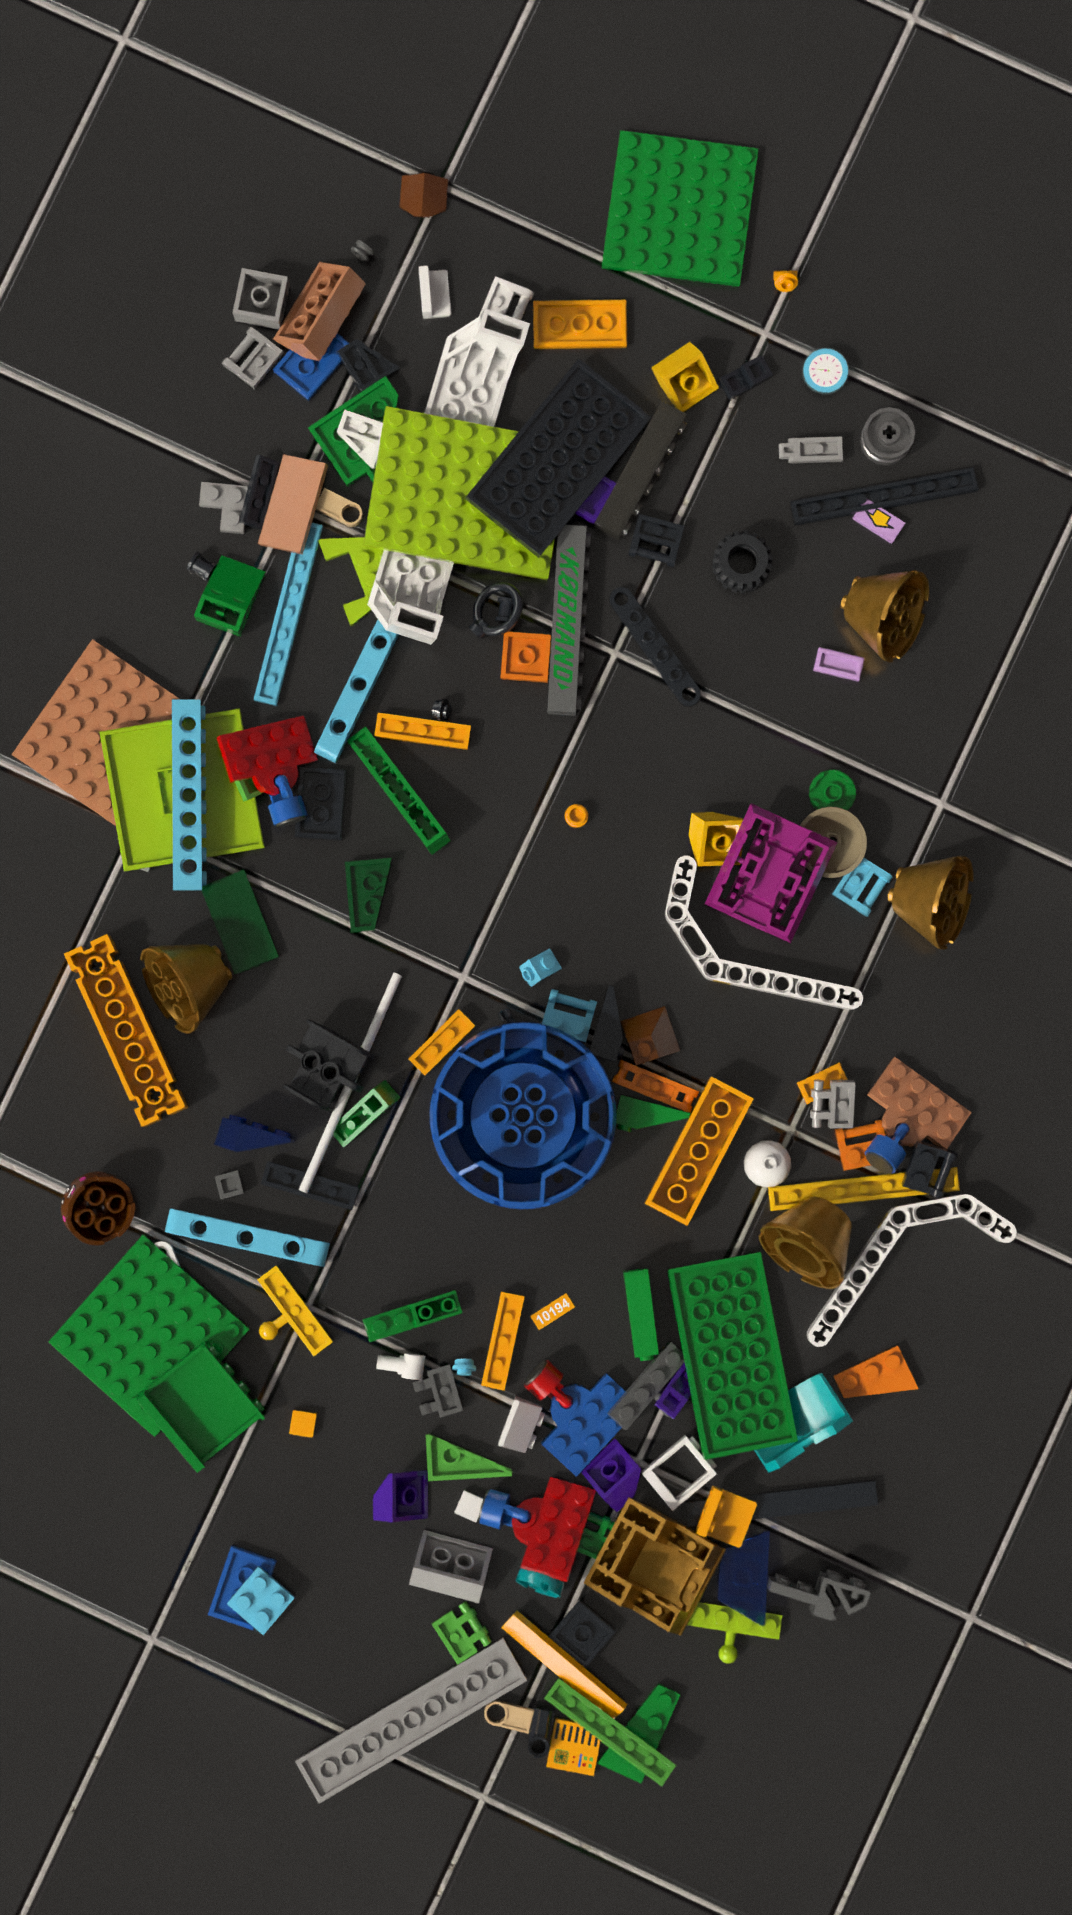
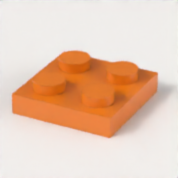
M520 632L504 633L501 679L547 683L551 635Z

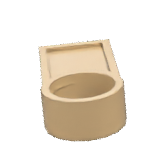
M324 488L318 500L316 511L348 527L359 525L363 519L361 507L357 503ZM356 507L359 510L360 516L355 522H347L342 517L343 511L346 508Z
M494 1700L486 1705L484 1716L486 1721L493 1726L528 1734L534 1709L501 1700ZM499 1704L504 1708L505 1716L502 1720L493 1721L488 1717L487 1710L491 1705Z

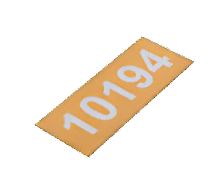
M565 1293L530 1317L540 1330L575 1308V1306Z

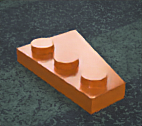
M898 1345L833 1375L843 1398L919 1389Z

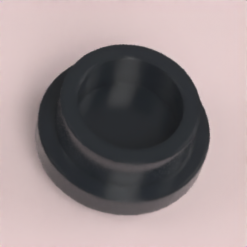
M447 699L436 700L432 708V717L444 722L446 718L450 717L451 705H449Z

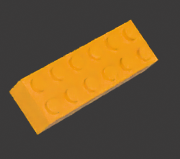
M711 1076L644 1203L688 1226L754 1098Z

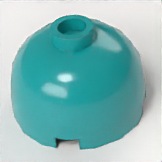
M520 1568L515 1580L526 1588L530 1586L535 1589V1592L554 1598H560L565 1581L522 1568Z

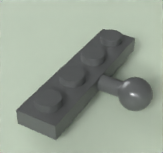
M667 1342L659 1352V1355L655 1356L607 1414L624 1430H627L653 1399L657 1401L662 1393L660 1390L685 1362L683 1353L672 1342Z

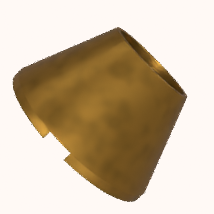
M809 1197L763 1225L760 1230L759 1241L766 1253L788 1273L792 1269L802 1275L801 1280L820 1288L833 1289L839 1287L844 1279L852 1223L849 1217L835 1204L820 1197Z

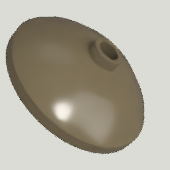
M825 807L812 812L801 823V826L820 835L837 839L838 843L822 877L837 878L849 874L863 860L867 849V836L862 823L851 812L839 807ZM817 845L806 866L811 872L822 850V847ZM804 851L801 859L808 860L809 856L804 855Z

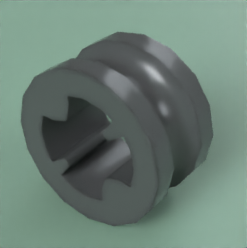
M360 240L356 241V247L350 249L356 257L364 262H368V256L374 254L373 250Z

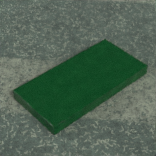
M245 870L202 886L203 896L235 975L279 958Z

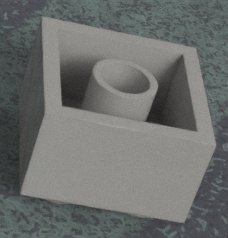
M242 268L233 308L235 321L279 329L283 322L290 288L288 277Z

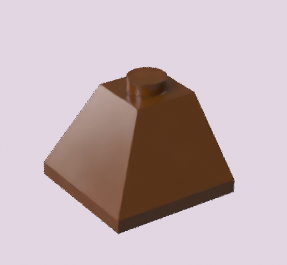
M665 1006L620 1021L635 1066L680 1051Z

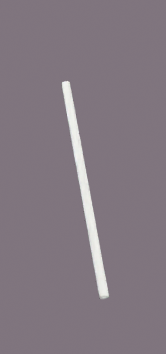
M393 973L361 1047L367 1051H370L402 978L397 973ZM346 1085L342 1089L299 1190L308 1193L353 1089Z

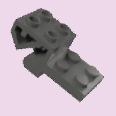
M829 1569L826 1570V1573L819 1572L815 1589L811 1584L803 1581H798L797 1584L792 1583L789 1577L775 1573L774 1577L768 1575L766 1582L769 1591L809 1603V1609L813 1615L831 1621L837 1618L836 1612L843 1608L849 1615L866 1607L870 1596V1591L866 1584L863 1583V1580L851 1576L847 1580L840 1576V1573ZM829 1584L832 1585L833 1591L839 1598V1603L837 1605L831 1604L830 1598L825 1593V1590L827 1589L833 1602H837Z

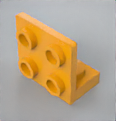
M712 1485L695 1529L696 1534L704 1537L707 1535L740 1548L756 1509V1502Z

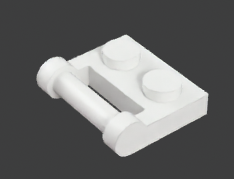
M495 276L480 315L485 308L506 315L512 298L516 294L520 296L512 318L521 320L528 301L532 300L534 292Z

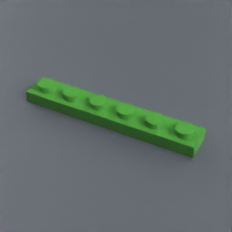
M559 1678L544 1699L660 1786H663L676 1767L674 1763Z

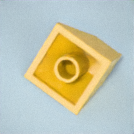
M715 812L691 813L689 838L697 866L723 865L743 818ZM741 848V850H740V852H739V855H738V856H740V857H741V855H742V848ZM735 861L734 865H740V863Z

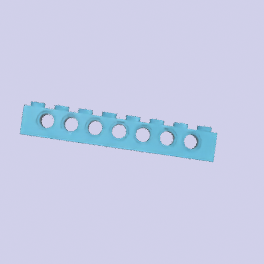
M172 700L173 891H202V885H207L206 871H202V862H206V848H202V838H206V824H201V814H206V800H201V791H206V777H201V767H206V753H201V743H206L205 729H201V720H205V706H201V700ZM187 718L193 719L196 724L195 728L190 731L185 730L182 727L183 720ZM192 742L196 747L195 752L192 754L184 753L182 750L183 744ZM185 766H193L196 770L195 776L186 778L182 774L183 768ZM187 789L193 790L196 793L195 800L191 802L185 801L182 797L183 792ZM186 813H193L196 816L195 824L191 826L184 824L183 816ZM191 836L195 838L197 844L193 849H186L183 846L182 842L185 837ZM192 860L196 863L197 868L193 873H187L183 870V863L185 861Z

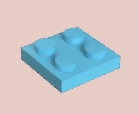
M258 1566L227 1604L264 1635L293 1601L295 1596Z

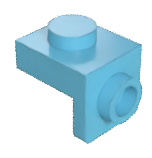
M550 948L529 959L519 967L523 978L531 987L562 969Z

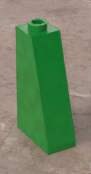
M648 1269L623 1271L634 1356L635 1358L640 1357V1361L653 1360L654 1355H659Z

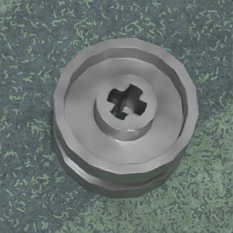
M887 407L877 410L870 415L862 430L860 439L862 451L869 460L876 464L887 466L898 463L905 458L914 442V424L910 417L900 409Z

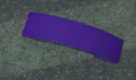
M685 1362L674 1374L654 1404L672 1419H675L691 1395Z

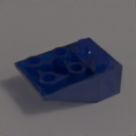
M230 1114L229 1118H222L214 1145L235 1152H246L292 1144L295 1142V1139L290 1138L291 1133L275 1129L273 1133L267 1131L269 1126L253 1122L251 1126L245 1124V1118Z

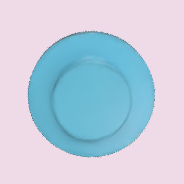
M456 1359L452 1370L457 1371L459 1376H469L472 1371H476V1366L472 1359Z

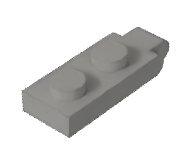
M842 436L790 438L788 443L779 444V459H789V463L842 462Z

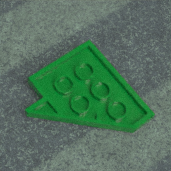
M386 376L308 427V430L347 487L366 474L373 482L375 469L371 468L337 434V429L344 410L383 423L385 407L397 408L399 395Z

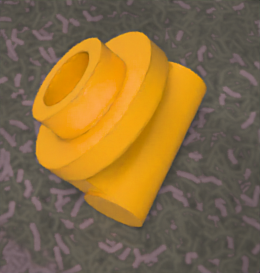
M797 270L774 271L773 273L775 287L779 291L789 292L796 288L798 284Z

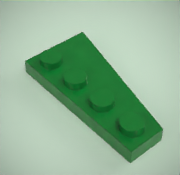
M658 1683L632 1719L625 1725V1728L656 1750L678 1702L680 1693ZM608 1748L597 1761V1764L639 1783H642L645 1774L611 1748Z

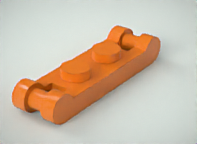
M623 1060L619 1061L618 1067L620 1068L617 1075L613 1076L611 1082L684 1112L691 1113L693 1108L691 1106L694 1098H697L699 1091ZM628 1071L635 1073L632 1082L625 1080ZM679 1092L685 1094L683 1102L676 1100Z

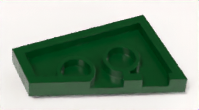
M392 858L345 862L351 933L375 931Z

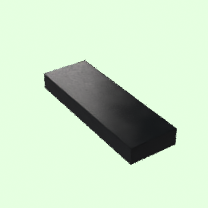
M256 455L239 523L258 530L262 529L280 462L262 455Z

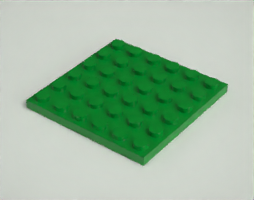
M620 130L602 269L740 287L758 149Z
M143 1234L49 1340V1343L151 1435L156 1437L161 1429L137 1402L136 1395L203 1341L208 1346L214 1345L220 1353L218 1358L222 1362L250 1328Z

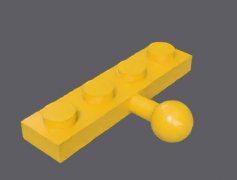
M277 1265L257 1279L282 1313L273 1322L266 1321L261 1324L259 1334L263 1339H274L278 1334V1329L289 1322L313 1356L334 1342Z

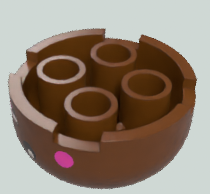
M101 1171L89 1172L76 1178L66 1189L61 1201V1216L65 1226L77 1239L89 1245H104V1242L123 1235L130 1226L135 1213V1203L133 1202L130 1188L116 1176Z

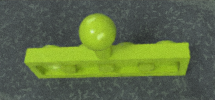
M699 1602L687 1625L726 1631L725 1645L719 1649V1658L722 1662L730 1664L738 1656L737 1649L734 1647L736 1633L779 1640L782 1615Z

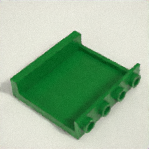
M205 1341L136 1395L137 1402L197 1473L205 1467L204 1463L259 1418L262 1421L265 1419L263 1412L265 1408L257 1398L253 1400L249 1396L250 1389L242 1380L238 1382L235 1379L233 1368L227 1362L223 1364L218 1358L220 1356L218 1350L213 1344L208 1346Z

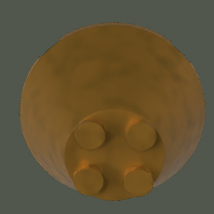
M917 570L868 577L856 576L848 595H845L841 601L845 620L882 660L891 663L894 658L900 659L914 643L926 614L922 613L924 601H929V582L926 575Z
M956 856L906 868L899 867L896 873L895 886L890 889L888 894V901L892 902L893 911L936 948L947 949L948 946L946 945L954 943L968 914L972 894L968 893L969 881L973 882L974 878L972 863L968 857Z
M207 944L150 946L141 953L140 960L145 962L142 974L154 1002L165 1018L171 1017L177 1023L175 1028L183 1033L189 1034L198 1028L228 985V981L232 979L231 971L224 966L221 960V952L215 945L212 947Z

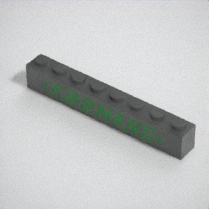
M565 525L557 538L547 714L576 716V710H581V696L577 695V686H582L583 672H578V664L583 663L584 649H579L580 640H585V626H581V617H586L587 603H582L583 593L587 594L588 580L583 579L584 570L589 571V556H585V547H590L591 533H586V526Z

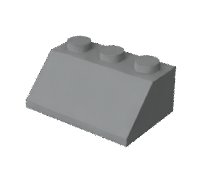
M423 1530L409 1585L479 1603L493 1548Z

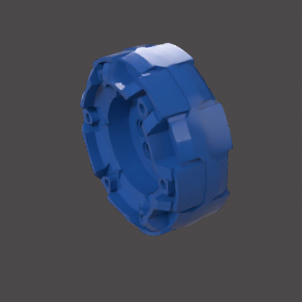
M529 1022L508 1023L478 1033L461 1045L449 1058L440 1072L433 1089L430 1104V1127L433 1142L442 1163L463 1188L476 1197L497 1206L513 1209H534L549 1206L570 1197L583 1188L596 1175L603 1165L614 1139L616 1103L610 1080L604 1068L594 1054L579 1040L560 1029L548 1025ZM492 1050L493 1056L486 1058L484 1052ZM558 1050L564 1052V1057L562 1059H557L555 1057V1053ZM510 1087L518 1091V1097L514 1101H508L504 1096L506 1089ZM532 1088H539L542 1091V1098L539 1101L534 1102L529 1099L528 1093ZM496 1108H502L506 1112V1117L502 1122H496L492 1118V1112ZM524 1108L530 1112L528 1121L520 1122L517 1120L516 1113L519 1109ZM542 1110H552L554 1119L548 1123L543 1122L540 1118ZM450 1111H455L457 1114L454 1120L448 1118ZM591 1113H598V1121L594 1122L590 1119ZM508 1129H513L518 1134L517 1140L513 1143H508L504 1139V1133ZM533 1129L539 1130L542 1134V1139L538 1143H531L528 1140V1133ZM484 1173L491 1174L489 1182H485L482 1179ZM561 1174L563 1176L562 1182L556 1183L554 1175Z

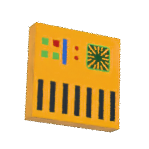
M555 1717L546 1767L594 1776L600 1740L576 1722Z

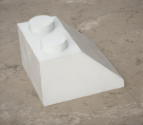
M515 1396L498 1445L526 1453L527 1448L532 1449L537 1437L533 1435L535 1426H541L545 1413L541 1412L542 1406Z

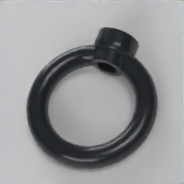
M497 582L486 587L478 595L474 603V622L469 626L472 632L483 639L486 635L498 636L511 630L522 614L523 599L519 590L514 585L506 582ZM504 591L509 593L514 603L511 616L505 623L499 626H490L482 617L484 603L496 592Z

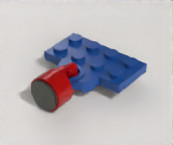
M544 1360L527 1376L524 1381V1387L539 1401L546 1396L551 1399L549 1409L551 1417L557 1426L541 1444L577 1477L622 1428L607 1413L626 1391L607 1373L591 1390L574 1383L563 1386L560 1383L563 1373L549 1360Z

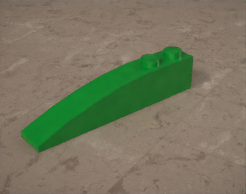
M366 726L350 737L347 742L431 855L449 843L451 840Z

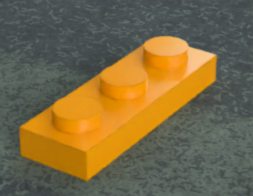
M458 1009L409 1060L426 1076L475 1025Z

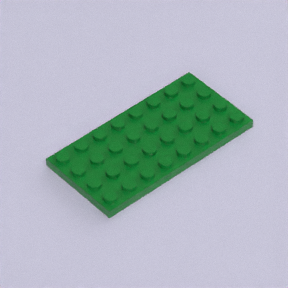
M761 1252L668 1269V1279L703 1460L797 1442L795 1423Z

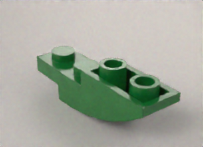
M456 1290L362 1320L369 1342H373L461 1314L462 1310Z

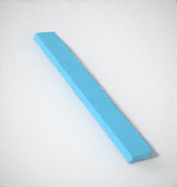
M311 524L303 555L291 552L254 701L273 706L278 704L323 525Z

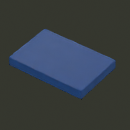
M337 333L320 361L304 358L289 350L273 368V372L309 401L342 363L336 351L349 344V342Z
M232 1545L208 1615L254 1630V1627L227 1603L258 1566L272 1576L277 1560Z

